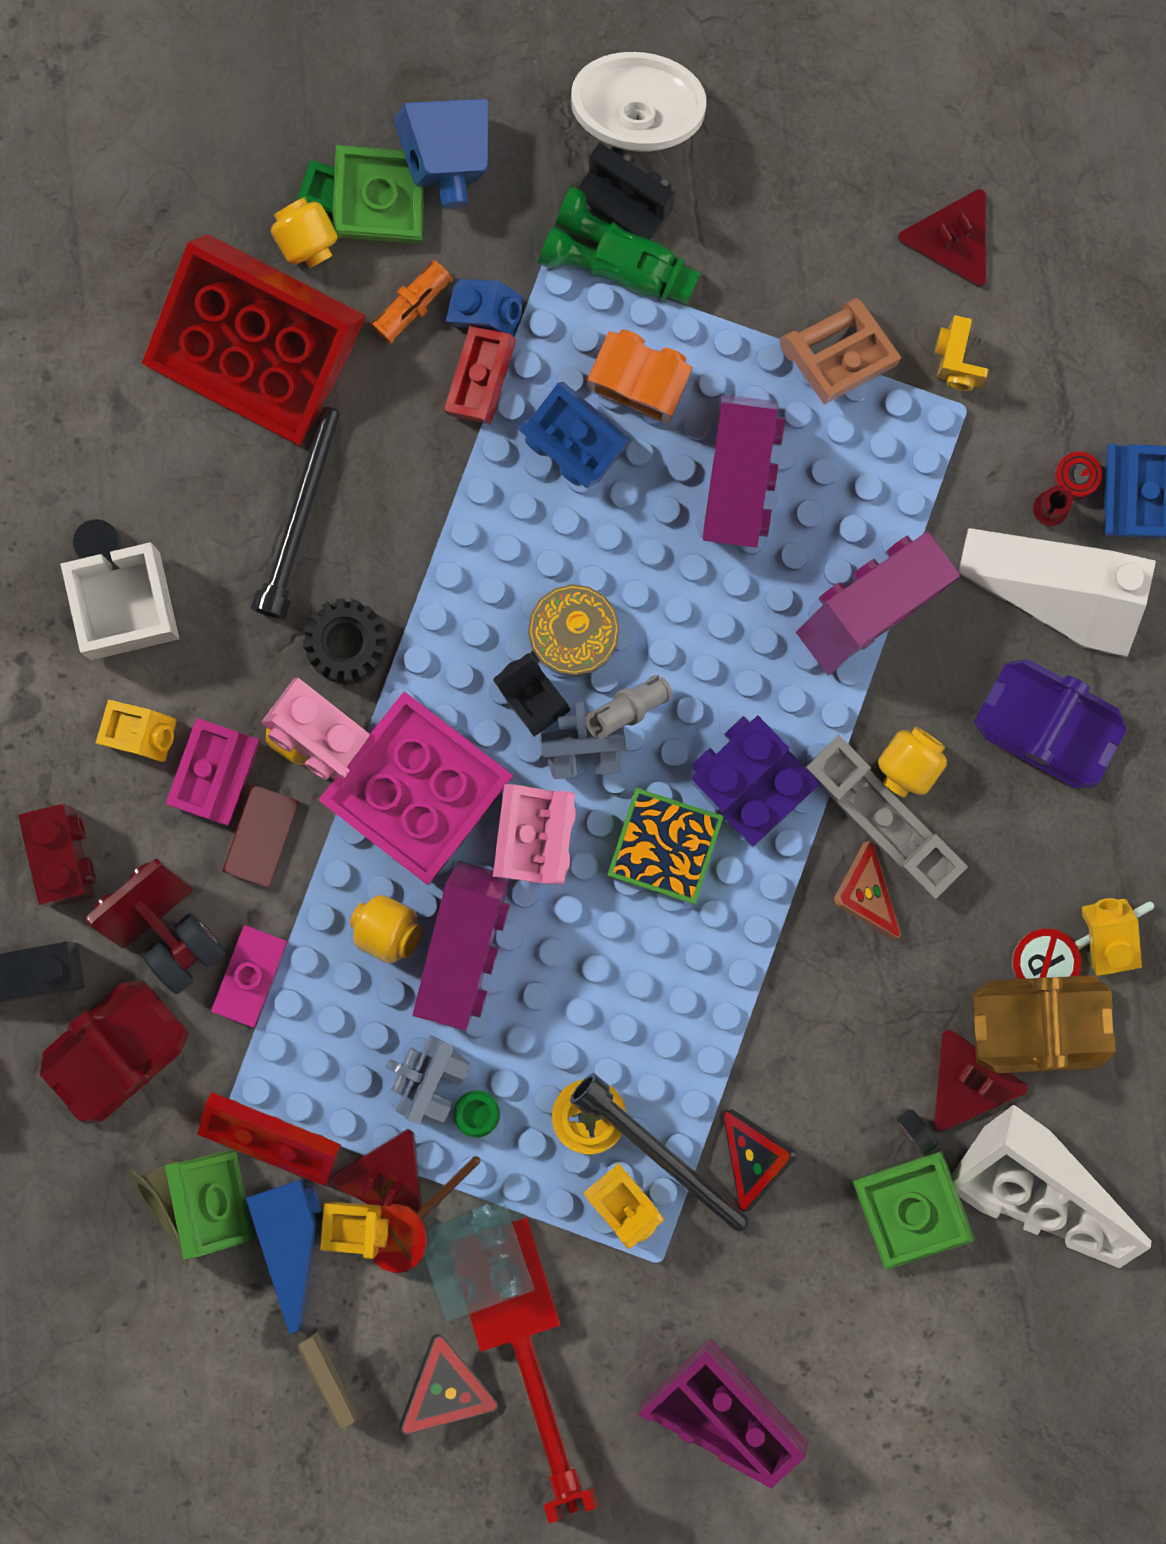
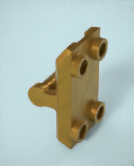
M1095 976L990 980L972 993L976 1062L995 1073L1097 1069L1106 1064L1116 1052L1112 1020V992L1105 983Z

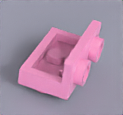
M504 784L493 877L538 884H564L565 874L570 865L568 850L571 827L576 817L574 792L549 791L515 784Z

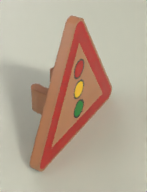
M872 841L864 842L834 897L835 904L840 909L890 939H897L900 937L901 932L875 845Z

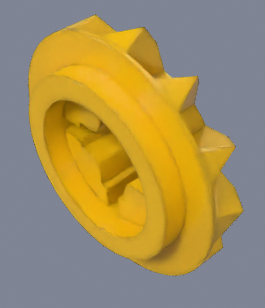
M582 1079L568 1085L558 1095L552 1109V1124L557 1137L566 1147L581 1154H597L611 1148L620 1139L622 1133L604 1118L596 1121L594 1137H590L585 1123L569 1122L568 1117H575L576 1114L581 1113L570 1102V1099L577 1086L584 1080ZM610 1086L609 1092L613 1094L612 1101L626 1112L621 1096Z

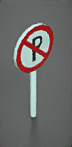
M1146 902L1135 908L1133 912L1138 918L1153 910L1154 903ZM1041 928L1029 932L1018 942L1013 952L1012 968L1016 979L1079 976L1082 961L1079 950L1090 944L1089 934L1074 942L1067 934L1057 929Z

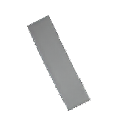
M837 735L805 767L853 822L933 899H937L968 868L937 834H932L870 771L871 767L840 735Z

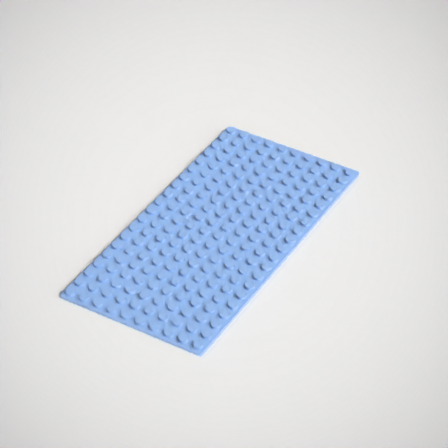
M561 265L555 268H547L541 266L515 335V347L491 425L482 423L367 732L370 734L403 691H405L510 772L514 778L509 784L549 791L574 792L576 817L571 827L568 850L570 865L565 874V882L562 885L538 884L510 879L504 903L510 904L506 924L503 931L496 930L492 946L499 948L492 975L484 973L480 989L488 991L481 1018L472 1016L469 1026L465 1031L414 1017L412 1014L444 887L458 861L494 870L503 792L429 886L336 814L232 1089L230 1099L267 1115L280 1118L287 1123L312 1133L322 1135L329 1140L341 1144L340 1147L362 1155L367 1154L402 1131L410 1129L415 1133L419 1176L445 1185L471 1158L478 1156L480 1164L454 1189L653 1263H658L665 1257L688 1190L623 1134L611 1148L601 1153L581 1154L569 1149L559 1140L552 1124L553 1105L565 1087L595 1073L619 1093L628 1115L692 1170H696L829 795L819 785L753 848L723 818L700 892L694 905L607 876L635 788L720 815L689 782L690 778L696 773L690 766L710 747L717 754L729 742L724 734L743 716L751 722L759 715L790 748L789 751L804 767L837 735H840L849 743L888 631L876 638L875 642L866 649H861L848 658L839 669L829 676L795 632L823 605L818 598L839 582L845 588L856 581L852 575L867 562L875 558L878 564H881L889 558L886 551L903 537L908 535L914 541L924 534L967 410L961 403L882 375L824 405L795 362L790 361L784 355L780 347V339L669 299L665 303L660 301L661 297L653 298L639 295L607 278L590 276L589 271L577 267ZM620 330L631 331L641 336L645 340L644 345L650 349L661 352L662 348H670L680 352L687 358L686 363L693 367L670 424L650 418L628 406L608 400L586 389L587 379L608 331L618 334ZM562 381L632 440L600 482L587 488L583 485L576 486L564 478L559 471L561 466L548 455L541 456L534 452L526 444V436L518 430L523 421L530 419L557 383ZM722 394L776 401L778 408L777 417L785 418L782 445L772 446L770 463L778 464L775 491H766L763 507L764 509L772 510L768 537L759 536L757 548L702 540ZM570 584L591 587L604 595L616 610L620 627L617 647L608 663L594 673L579 677L558 674L543 666L532 651L528 634L530 615L540 598L554 588ZM530 653L537 661L543 673L569 705L571 711L564 716L576 715L575 702L584 701L585 714H588L612 701L613 696L618 691L625 688L633 689L653 675H659V679L661 677L666 679L670 685L672 696L668 702L660 704L645 713V717L641 722L632 726L627 724L623 726L626 750H621L622 758L619 773L595 774L594 753L575 755L577 776L553 779L548 764V757L543 758L541 733L577 729L559 730L557 720L533 737L504 699L493 681L494 677L500 674L509 663L519 660L524 655ZM377 895H386L415 910L418 915V924L422 927V935L418 946L407 959L401 958L394 963H385L359 950L353 942L354 929L350 927V919L360 903L364 902L367 904L369 900ZM430 1035L454 1047L453 1051L470 1062L467 1074L460 1085L441 1077L434 1091L435 1094L452 1102L451 1109L443 1125L423 1120L418 1125L397 1113L396 1109L402 1095L391 1091L397 1073L386 1068L389 1059L403 1063L410 1047L423 1052ZM474 1090H481L491 1094L500 1107V1120L496 1128L490 1134L479 1138L463 1134L455 1125L453 1118L454 1106L458 1099L465 1093ZM581 1112L576 1114L575 1117H568L569 1122L585 1123L590 1137H594L595 1123L597 1120L603 1119L601 1115L595 1117L591 1113L585 1115ZM618 1163L632 1177L664 1218L663 1222L656 1227V1230L648 1239L638 1242L630 1249L626 1248L614 1230L583 1194Z

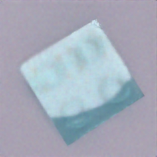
M505 1201L491 1206L490 1204L472 1209V1213L427 1228L429 1242L424 1257L446 1322L535 1291Z

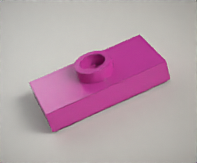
M244 925L211 1012L256 1028L288 941Z

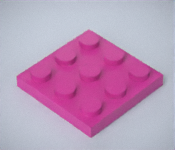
M403 691L348 764L347 768L350 771L347 776L342 779H334L319 798V801L429 886L503 792L504 784H509L514 776Z

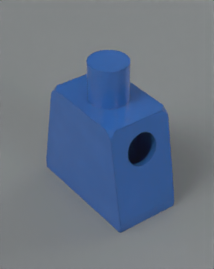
M487 99L405 103L393 118L413 183L418 187L438 186L443 209H456L468 205L466 184L475 183L487 170Z

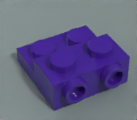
M759 715L751 722L745 716L739 719L724 734L729 742L717 754L711 747L706 750L690 766L696 773L689 781L720 815L724 816L723 818L752 848L820 785L814 776L789 751L790 748Z

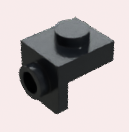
M530 653L524 655L519 660L509 663L493 679L506 702L533 737L556 722L559 716H564L571 711L565 699L543 673L537 661Z

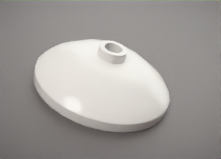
M621 52L598 58L586 65L578 73L572 85L571 107L581 126L600 141L623 150L651 152L680 144L695 134L705 117L706 94L699 80L688 69L671 59L644 52Z

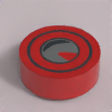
M1078 451L1066 455L1059 462L1054 472L1055 485L1063 486L1064 488L1061 492L1064 494L1069 490L1073 499H1083L1090 496L1098 488L1102 480V469L1095 457L1086 452Z

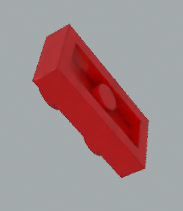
M470 325L444 411L449 416L491 425L516 343V339L512 334Z

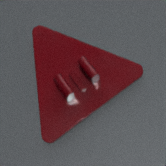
M977 189L901 231L898 236L899 242L976 287H982L986 282L985 191Z
M945 1030L942 1033L934 1115V1128L936 1130H947L1027 1093V1084L1012 1073H995L979 1065L976 1062L975 1047L954 1031Z
M406 1129L334 1173L330 1178L331 1185L368 1205L391 1206L393 1203H402L411 1206L418 1212L422 1208L415 1133L410 1129Z

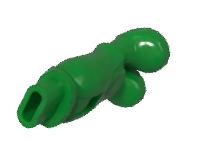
M574 186L569 188L555 222V227L551 228L537 262L547 268H555L561 265L577 267L589 271L590 276L607 278L639 295L653 298L661 297L660 301L665 303L669 297L684 305H687L701 272L683 265L685 259L679 257L676 261L677 256L665 246L622 229L616 222L609 224L594 216L588 211L585 193ZM567 233L599 243L596 251L574 241Z

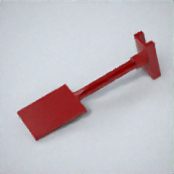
M526 1217L447 1243L480 1352L507 1343L513 1345L552 1472V1476L548 1478L555 1498L543 1505L548 1523L551 1524L564 1518L560 1504L566 1503L569 1514L579 1511L575 1500L578 1498H582L586 1512L596 1509L600 1505L594 1487L582 1489L576 1469L570 1468L531 1341L533 1335L559 1327L561 1324L528 1218Z

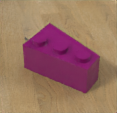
M722 394L702 540L757 548L759 536L768 537L772 510L764 509L763 507L766 491H775L778 464L770 463L772 446L782 445L785 418L777 417L778 408L776 401Z
M928 531L914 541L908 535L903 537L886 551L889 556L887 560L881 564H878L875 558L870 560L852 575L856 581L845 588L839 582L818 598L823 605L795 633L828 676L839 669L848 658L859 650L866 649L875 642L876 638L896 624H900L942 593L961 576Z
M460 861L457 862L444 887L412 1016L465 1031L469 1026L472 1016L481 1018L488 991L482 990L480 987L484 973L492 975L499 948L492 946L496 930L503 931L506 924L510 904L504 903L510 879L493 877V870Z
M711 1338L643 1400L638 1413L642 1418L650 1422L653 1420L677 1433L680 1439L689 1444L693 1442L717 1455L718 1460L771 1489L806 1457L808 1445L806 1438Z

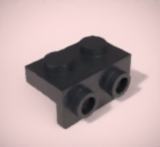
M599 142L589 156V172L578 188L585 193L587 204L611 221L616 222L626 231L652 240L673 210L675 192L671 190V184L660 174L654 171H650L647 174L633 165L634 159L623 149L613 146L609 149Z

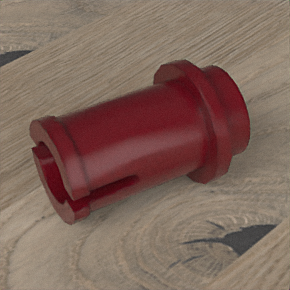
M1053 486L1041 493L1033 503L1035 519L1045 526L1054 527L1061 524L1067 518L1069 510L1073 505V496L1069 490L1064 494L1061 492L1064 488L1063 486ZM1050 502H1053L1058 509L1050 512Z

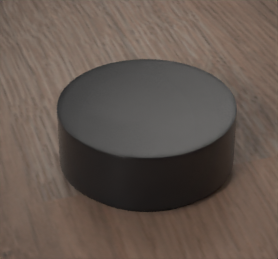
M93 519L84 522L76 530L73 546L80 559L102 554L112 563L110 552L121 549V538L111 524L104 520Z

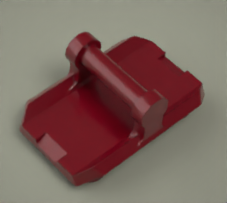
M146 981L124 982L90 1011L86 1010L68 1025V1030L43 1051L39 1069L40 1076L68 1106V1109L78 1121L84 1124L102 1122L181 1054L189 1032Z

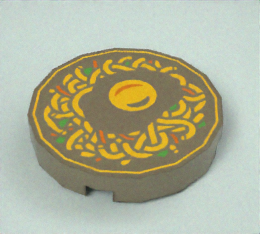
M574 584L554 588L540 598L530 615L528 628L532 651L542 665L558 674L571 677L594 673L608 663L617 647L620 631L616 610L607 598L591 587Z

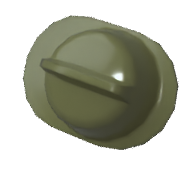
M177 1161L169 1162L166 1165L177 1163ZM165 1165L142 1176L133 1170H129L128 1177L134 1189L149 1210L159 1220L177 1256L187 1267L189 1262L188 1259L183 1260Z

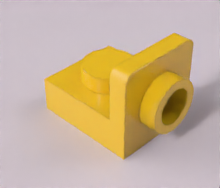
M108 699L96 744L164 762L174 740V730L177 721L173 717L150 709Z

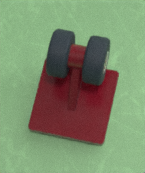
M157 858L135 869L128 882L115 893L102 897L95 904L93 911L85 917L90 927L122 949L130 945L152 926L170 948L162 941H155L143 952V958L157 978L175 994L181 993L193 982L188 968L197 960L205 966L211 967L225 955V951L216 937L194 914L189 913L176 923L175 931L178 936L165 921L163 916L188 896L193 889L188 882Z

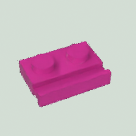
M196 718L166 805L231 827L261 740Z

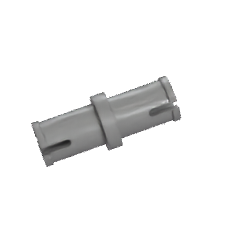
M653 675L633 689L625 688L618 691L613 696L612 701L586 715L585 721L592 736H598V739L602 740L626 724L632 726L641 722L645 717V713L671 699L672 692L669 683L665 678L661 677L659 679V675Z

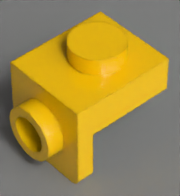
M954 315L948 329L941 327L938 334L934 354L941 355L942 357L937 378L946 380V385L953 389L972 391L973 387H982L987 378L988 369L962 363L972 319Z
M1106 898L1097 901L1095 904L1083 906L1082 917L1089 928L1091 962L1096 976L1142 968L1139 922L1126 899Z
M620 1163L583 1192L587 1200L614 1230L627 1249L632 1248L638 1242L648 1239L654 1233L656 1227L664 1220L652 1201Z
M326 1201L323 1208L320 1250L363 1254L364 1259H373L378 1253V1247L385 1248L387 1243L388 1219H381L382 1206Z

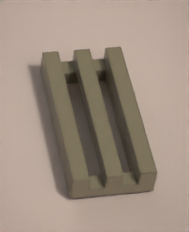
M317 1331L304 1338L297 1348L338 1428L343 1429L355 1423L360 1414Z

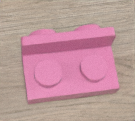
M294 678L261 722L271 730L268 737L275 744L288 752H291L294 748L307 758L304 765L323 780H328L329 777L332 779L345 778L350 771L347 768L348 764L370 736L367 731L300 678Z

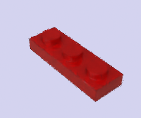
M211 1092L204 1105L197 1132L199 1136L323 1186H326L332 1174L341 1144L329 1140L322 1135L312 1133L287 1123L280 1118L267 1115Z

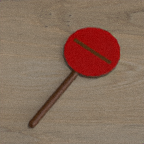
M478 1156L471 1158L418 1212L411 1206L402 1203L382 1206L381 1219H388V1236L386 1247H378V1253L372 1259L379 1267L392 1273L408 1272L420 1264L426 1255L429 1242L427 1227L423 1219L480 1164V1158Z

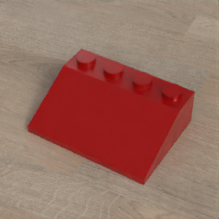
M206 234L187 243L141 364L300 446L304 442L349 358L366 315Z

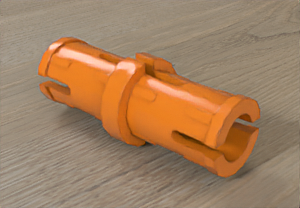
M432 260L407 288L404 286L399 288L396 292L398 297L370 325L387 343L392 344L394 339L417 316L422 318L428 312L426 307L448 284L454 281L452 276L441 264Z

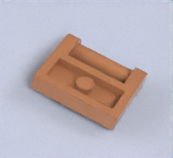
M858 298L844 303L841 311L799 333L791 331L780 338L782 352L787 359L795 362L824 405L896 367L902 358L866 306ZM849 326L856 328L858 331L815 355L809 348Z

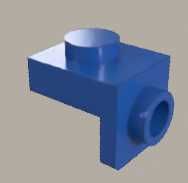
M456 279L445 322L455 328L469 329L471 325L509 333L514 337L517 323L522 314L523 297L500 281Z

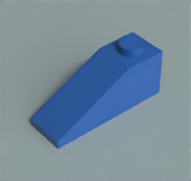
M305 1178L259 1192L246 1198L289 1334L298 1331L304 1324L319 1224L316 1213L323 1211L315 1185L307 1186Z

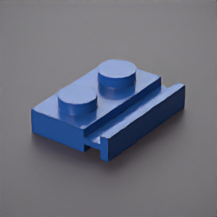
M1107 445L1103 537L1123 536V538L1166 539V446Z

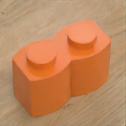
M620 330L619 334L608 331L587 379L586 389L608 400L628 406L650 418L670 424L693 367L687 364V358L676 350L662 348L660 352L648 348L644 345L645 340L636 333L628 330Z

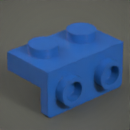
M564 381L557 383L530 419L523 421L518 428L526 436L525 442L534 452L541 456L548 455L561 466L559 471L564 478L576 486L583 485L586 488L600 482L632 441Z

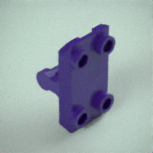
M1028 659L1005 663L974 720V724L986 740L1074 788H1094L1100 782L1107 769L1106 767L1127 731L1119 708L1089 692L1090 687L1086 683L1069 675H1065L1062 678Z

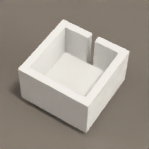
M151 542L110 552L112 561L120 568L117 570L112 569L111 563L102 554L61 563L80 653L88 659L95 660L179 640L161 555Z

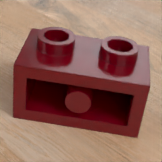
M66 804L19 814L18 818L38 905L54 907L94 897L92 884H96V874L91 858L85 857L82 840L86 839V831L81 814L79 812L75 813L74 808Z

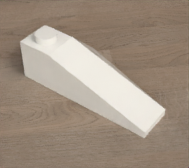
M969 528L958 572L961 576L1001 600L1008 601L1032 615L1031 618L1041 624H1047L1067 636L1068 640L1081 648L1126 658L1147 605L1156 561L1111 550Z
M1015 1105L984 1126L951 1175L959 1197L980 1212L996 1219L1002 1213L1024 1222L1023 1230L1036 1235L1039 1234L1040 1230H1044L1064 1238L1068 1248L1117 1268H1121L1151 1248L1152 1241L1056 1136Z

